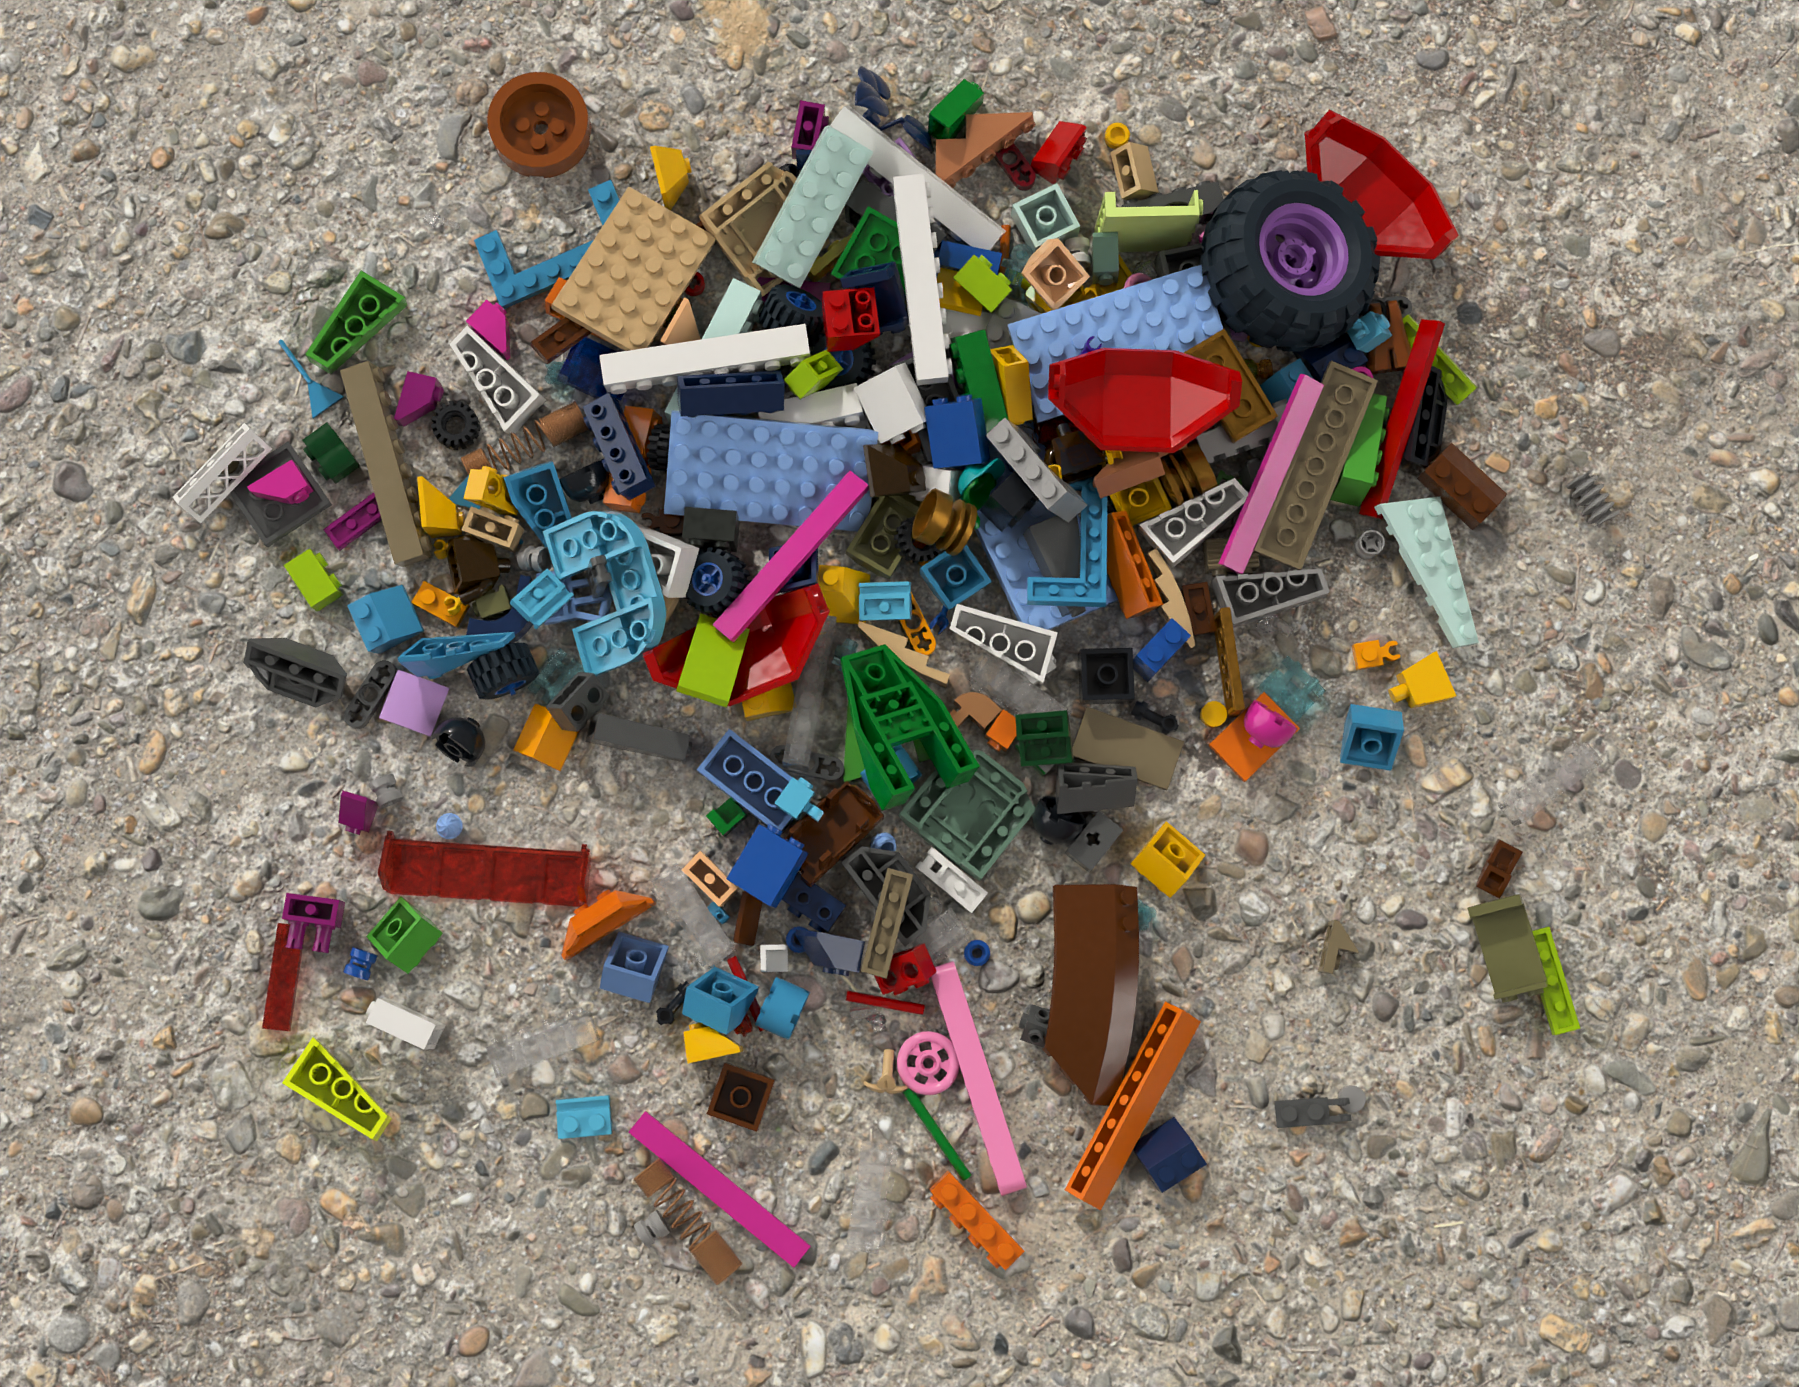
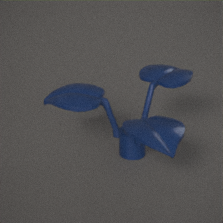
M860 66L858 68V75L861 82L856 88L855 106L867 108V111L862 116L880 131L896 124H902L904 130L932 154L933 144L930 134L925 126L914 117L906 115L905 118L900 117L879 126L881 120L878 115L882 117L889 115L888 106L880 96L888 100L891 96L890 89L879 75Z

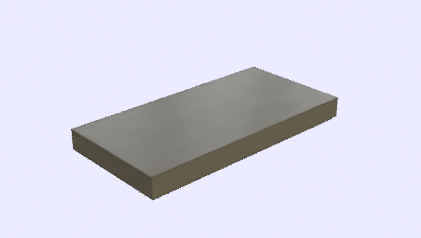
M1086 707L1072 749L1074 758L1091 764L1136 767L1138 781L1167 791L1184 741Z

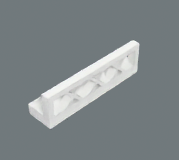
M244 423L173 496L174 500L198 522L202 523L272 448ZM253 439L263 447L257 455L246 456V446ZM232 461H242V470L238 474H228V465ZM224 479L225 488L220 493H210V484L214 480ZM206 498L207 507L200 514L190 507L195 499Z

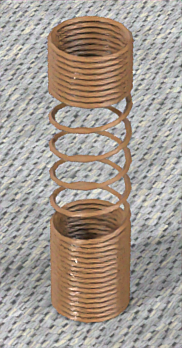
M576 401L539 418L540 423L535 420V427L542 448L527 427L523 426V432L531 455L515 433L511 432V438L518 459L504 440L499 438L507 467L492 446L487 444L494 469L497 470L491 451L506 470L510 469L503 445L514 460L521 465V456L515 439L525 453L533 459L534 455L527 433L537 447L545 453V446L538 425L553 447L589 430ZM482 448L461 457L468 475L471 469L482 470L483 466L492 468Z
M658 1158L636 1176L633 1181L639 1185L638 1187L642 1189L643 1194L647 1198L671 1183L655 1201L654 1207L681 1193L663 1213L662 1218H666L690 1204L671 1225V1229L698 1215L680 1236V1240L707 1226L691 1244L689 1251L697 1259L700 1266L704 1268L705 1272L709 1274L712 1281L716 1283L715 1285H719L735 1272L743 1262L737 1258L738 1256L727 1245L726 1241L722 1239L721 1234L717 1230L695 1245L710 1228L711 1222H707L685 1235L699 1220L703 1211L696 1212L676 1224L691 1208L694 1200H690L668 1213L683 1196L685 1189H681L659 1202L676 1183L677 1179L673 1178L674 1175L665 1167L666 1165H664L661 1158Z

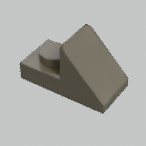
M1337 920L1329 921L1318 968V972L1324 974H1333L1334 970H1338L1341 960L1338 950L1352 954L1359 953L1342 924Z

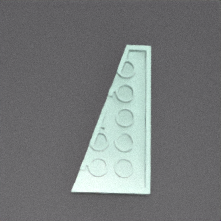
M1441 497L1384 503L1375 506L1374 508L1378 515L1382 513L1388 524L1386 529L1389 535L1393 534L1400 546L1398 551L1417 585H1422L1427 597L1425 599L1428 605H1433L1439 616L1438 623L1452 648L1479 643Z

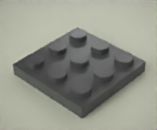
M289 442L266 455L230 492V495L267 548L332 505ZM293 460L314 490L305 501L287 504L256 497L249 491L247 486L288 461Z

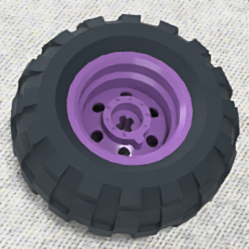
M1282 170L1262 173L1255 179L1245 180L1233 189L1215 208L1212 219L1206 224L1201 246H1203L1202 252L1204 254L1201 256L1200 264L1202 265L1203 276L1207 275L1210 285L1208 294L1215 308L1221 309L1227 317L1224 323L1235 333L1244 332L1250 336L1249 342L1261 347L1272 348L1276 346L1277 350L1304 352L1310 347L1320 348L1333 342L1352 328L1358 318L1367 311L1375 293V283L1379 277L1380 256L1374 252L1378 240L1373 226H1366L1362 218L1365 211L1357 200L1351 203L1342 195L1344 188L1332 180L1319 181L1315 173L1298 170L1291 173Z

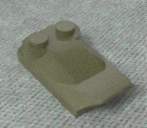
M910 494L880 496L845 554L874 574L890 579L904 557L898 553L901 551L900 548L896 549L895 544H898V540H894V535L898 534L896 529L901 526L900 523L916 516L922 501L915 500L916 497Z

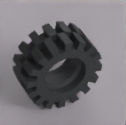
M449 401V405L441 404L442 408L440 410L437 408L434 411L436 416L431 418L433 434L448 449L450 447L453 450H458V447L466 449V445L468 443L472 445L474 443L473 439H477L479 436L477 433L480 431L478 417L469 405H464L461 401H457V403ZM452 417H461L465 421V428L459 434H451L446 429V424Z
M657 424L651 430L652 436H649L648 439L650 444H647V449H649L647 453L649 459L647 462L653 470L667 471L671 425Z
M915 516L902 521L900 523L901 526L897 527L896 532L898 534L894 535V540H898V544H895L896 549L900 548L901 551L898 553L900 556L905 555V560H912V563L925 562L935 558V555H938L941 551L937 549L936 542L933 545L926 544L923 549L916 548L912 544L911 535Z

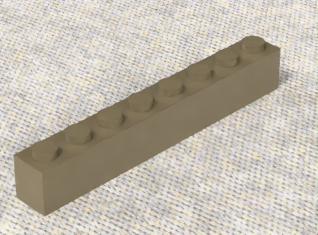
M370 361L342 369L340 373L394 564L406 567L432 558L430 554L432 544L422 528L421 514L416 504L418 495L415 488L411 487L409 480L411 470L403 459L402 454L405 453L402 441L398 439L396 429H398L397 421L394 419V415L390 413L389 405H391L389 394L383 388V372L380 367H377Z

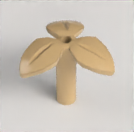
M884 1050L882 1076L877 1084H871L864 1080L863 1084L870 1090L878 1093L897 1094L908 1089L907 1086H896L892 1076L894 1050Z

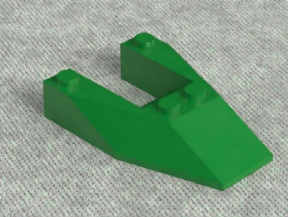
M886 644L846 655L840 659L854 732L868 783L882 811L904 804L915 789L892 747L920 739L947 789L969 782L980 766L945 704Z

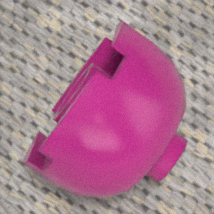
M1254 699L1244 718L1245 730L1251 735L1249 741L1261 749L1264 745L1276 748L1286 744L1296 732V726L1276 711L1273 712L1267 708L1268 706Z

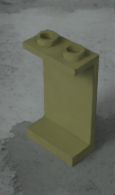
M1521 893L1468 907V913L1470 918L1473 919L1495 992L1493 994L1494 999L1501 998L1502 1003L1518 999L1517 994L1527 992L1528 996H1534L1544 993L1543 988L1548 987V981Z

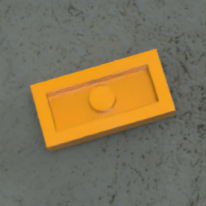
M423 581L411 602L413 605L456 628L459 627L470 608L469 604H461L459 613L455 615L449 614L447 610L454 607L455 603L446 606L444 600L447 596L452 595L426 581Z

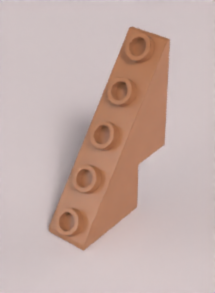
M1033 112L966 114V138L936 139V175L954 188L959 180L963 177L968 178L983 162L988 163L995 157L996 151L998 152L1003 147H1010L1019 135L1030 132L1036 125Z
M1186 444L1185 446H1183L1182 448H1180L1179 450L1184 449V448H1187V447H1188L1187 444ZM1122 451L1123 459L1114 458L1113 464L1110 465L1108 463L1094 477L1093 487L1097 489L1099 497L1103 498L1165 475L1160 457L1171 453Z

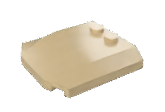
M769 161L699 215L705 229L714 236L717 245L749 286L760 290L762 297L783 280L752 263L797 179L792 173L773 166ZM829 238L826 239L821 250L830 244ZM758 277L775 278L763 286H760L757 282Z

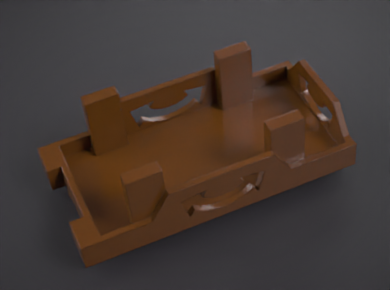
M848 781L839 789L834 788L826 798L816 805L824 813L818 822L806 814L789 830V835L785 838L789 841L793 837L803 843L804 847L802 849L809 853L799 869L802 873L801 880L809 887H812L884 819V814L879 810L876 803L857 785H852Z

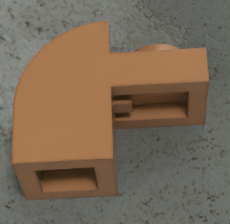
M969 692L960 695L954 700L953 704L959 711L957 712L953 709L950 715L958 728L969 718L977 727L984 731L999 716L1002 709L986 695Z

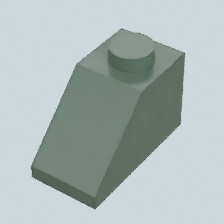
M1118 232L1092 233L1093 284L1107 286L1118 283Z

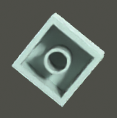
M1058 183L1012 205L1011 217L1031 254L1048 239L1058 238L1062 243H1065L1069 238L1078 237L1080 224Z

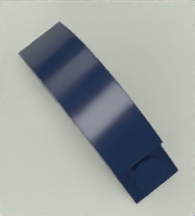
M520 575L517 594L533 581L530 576ZM512 607L507 615L498 620L484 621L469 618L466 635L514 632L515 637L508 643L512 644L522 638L533 624Z

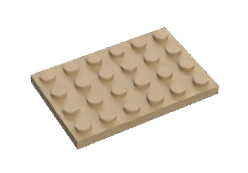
M628 187L552 303L551 309L624 351L649 348L712 249L716 239L704 229Z

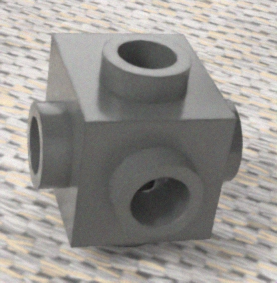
M1032 1004L1028 1014H1022L1018 1027L1023 1029L1020 1040L1044 1048L1050 1010Z

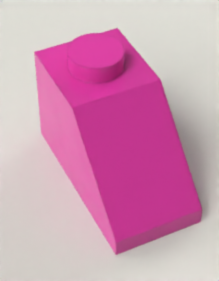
M486 299L466 322L491 348L508 361L510 359L509 322L505 316L507 312L497 302L493 305Z
M293 460L288 461L247 486L249 491L256 497L287 504L301 503L314 491L299 466Z

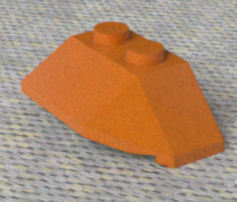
M609 889L596 897L597 902L591 906H588L586 903L574 911L575 916L570 918L561 956L564 960L568 961L656 905L655 900L617 890L613 892Z

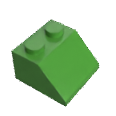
M401 896L366 937L388 961L409 974L419 964L426 952L437 943L438 938L443 933L431 920Z

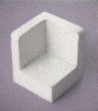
M787 944L760 945L761 972H788Z

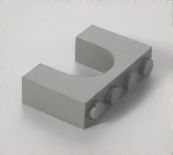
M1004 418L986 435L1049 511L1069 523L1087 506L1073 487L1060 479L1038 456V453L1041 452L1040 448L1022 429Z

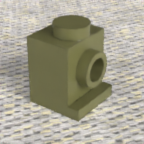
M503 584L498 586L500 591L490 590L475 600L476 602L472 603L476 617L481 616V619L484 621H492L504 617L510 612L513 606L510 604L511 600L508 591Z

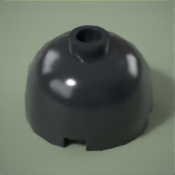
M603 459L559 479L561 487L568 497L577 502L588 500L590 505L604 498L602 493L605 492L608 486L610 475L603 466Z
M452 717L444 720L431 736L432 740L437 739L435 746L445 756L457 763L460 761V758L467 762L465 764L467 767L474 766L485 749L486 741L480 729V724L470 717L467 719Z
M1052 796L1040 798L1033 813L1035 830L1040 835V839L1049 845L1072 842L1081 833L1086 823V819L1081 812L1057 814L1056 798Z

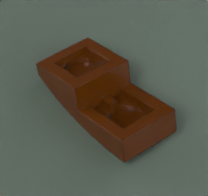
M1497 839L1481 871L1476 887L1500 899L1512 878L1511 873L1523 851Z

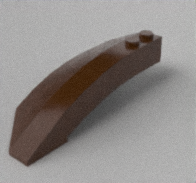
M1117 884L1054 885L1053 982L1045 1047L1042 1050L1048 1057H1053L1060 1066L1059 1070L1072 1085H1076L1084 1094L1083 1098L1089 1105L1109 1106L1122 1082L1135 1018L1139 973L1137 887Z

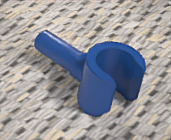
M944 605L939 615L929 624L930 630L936 624L939 626L940 631L938 634H941L949 625V621L946 618L948 609Z

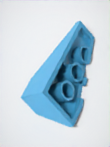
M552 461L503 477L511 502L545 547H547L543 531L572 518Z
M514 632L421 638L398 657V661L417 677L427 676L429 679H435L448 671L475 660L483 654L504 647L515 637Z

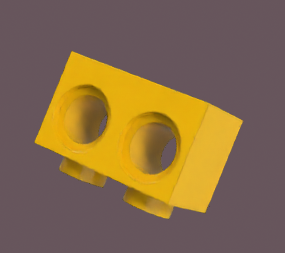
M483 466L482 470L471 469L463 499L489 508L500 515L517 516L518 510L511 502L503 478L508 475L497 474L498 470Z

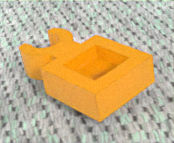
M1379 640L1353 644L1352 651L1356 670L1383 666V659L1387 661L1399 659L1400 654L1391 655L1389 653V647L1398 645L1397 641H1389L1383 647H1380Z

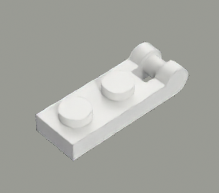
M931 847L927 852L928 856L923 862L919 861L915 868L967 911L972 913L988 892ZM935 862L942 866L937 873L930 869Z

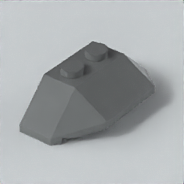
M250 638L247 641L243 663L252 670L255 677L267 690L315 708L338 700L343 696L347 673L334 655L287 638Z
M862 846L841 862L876 911L887 868L913 874L897 938L906 947L926 931L931 894L899 852Z

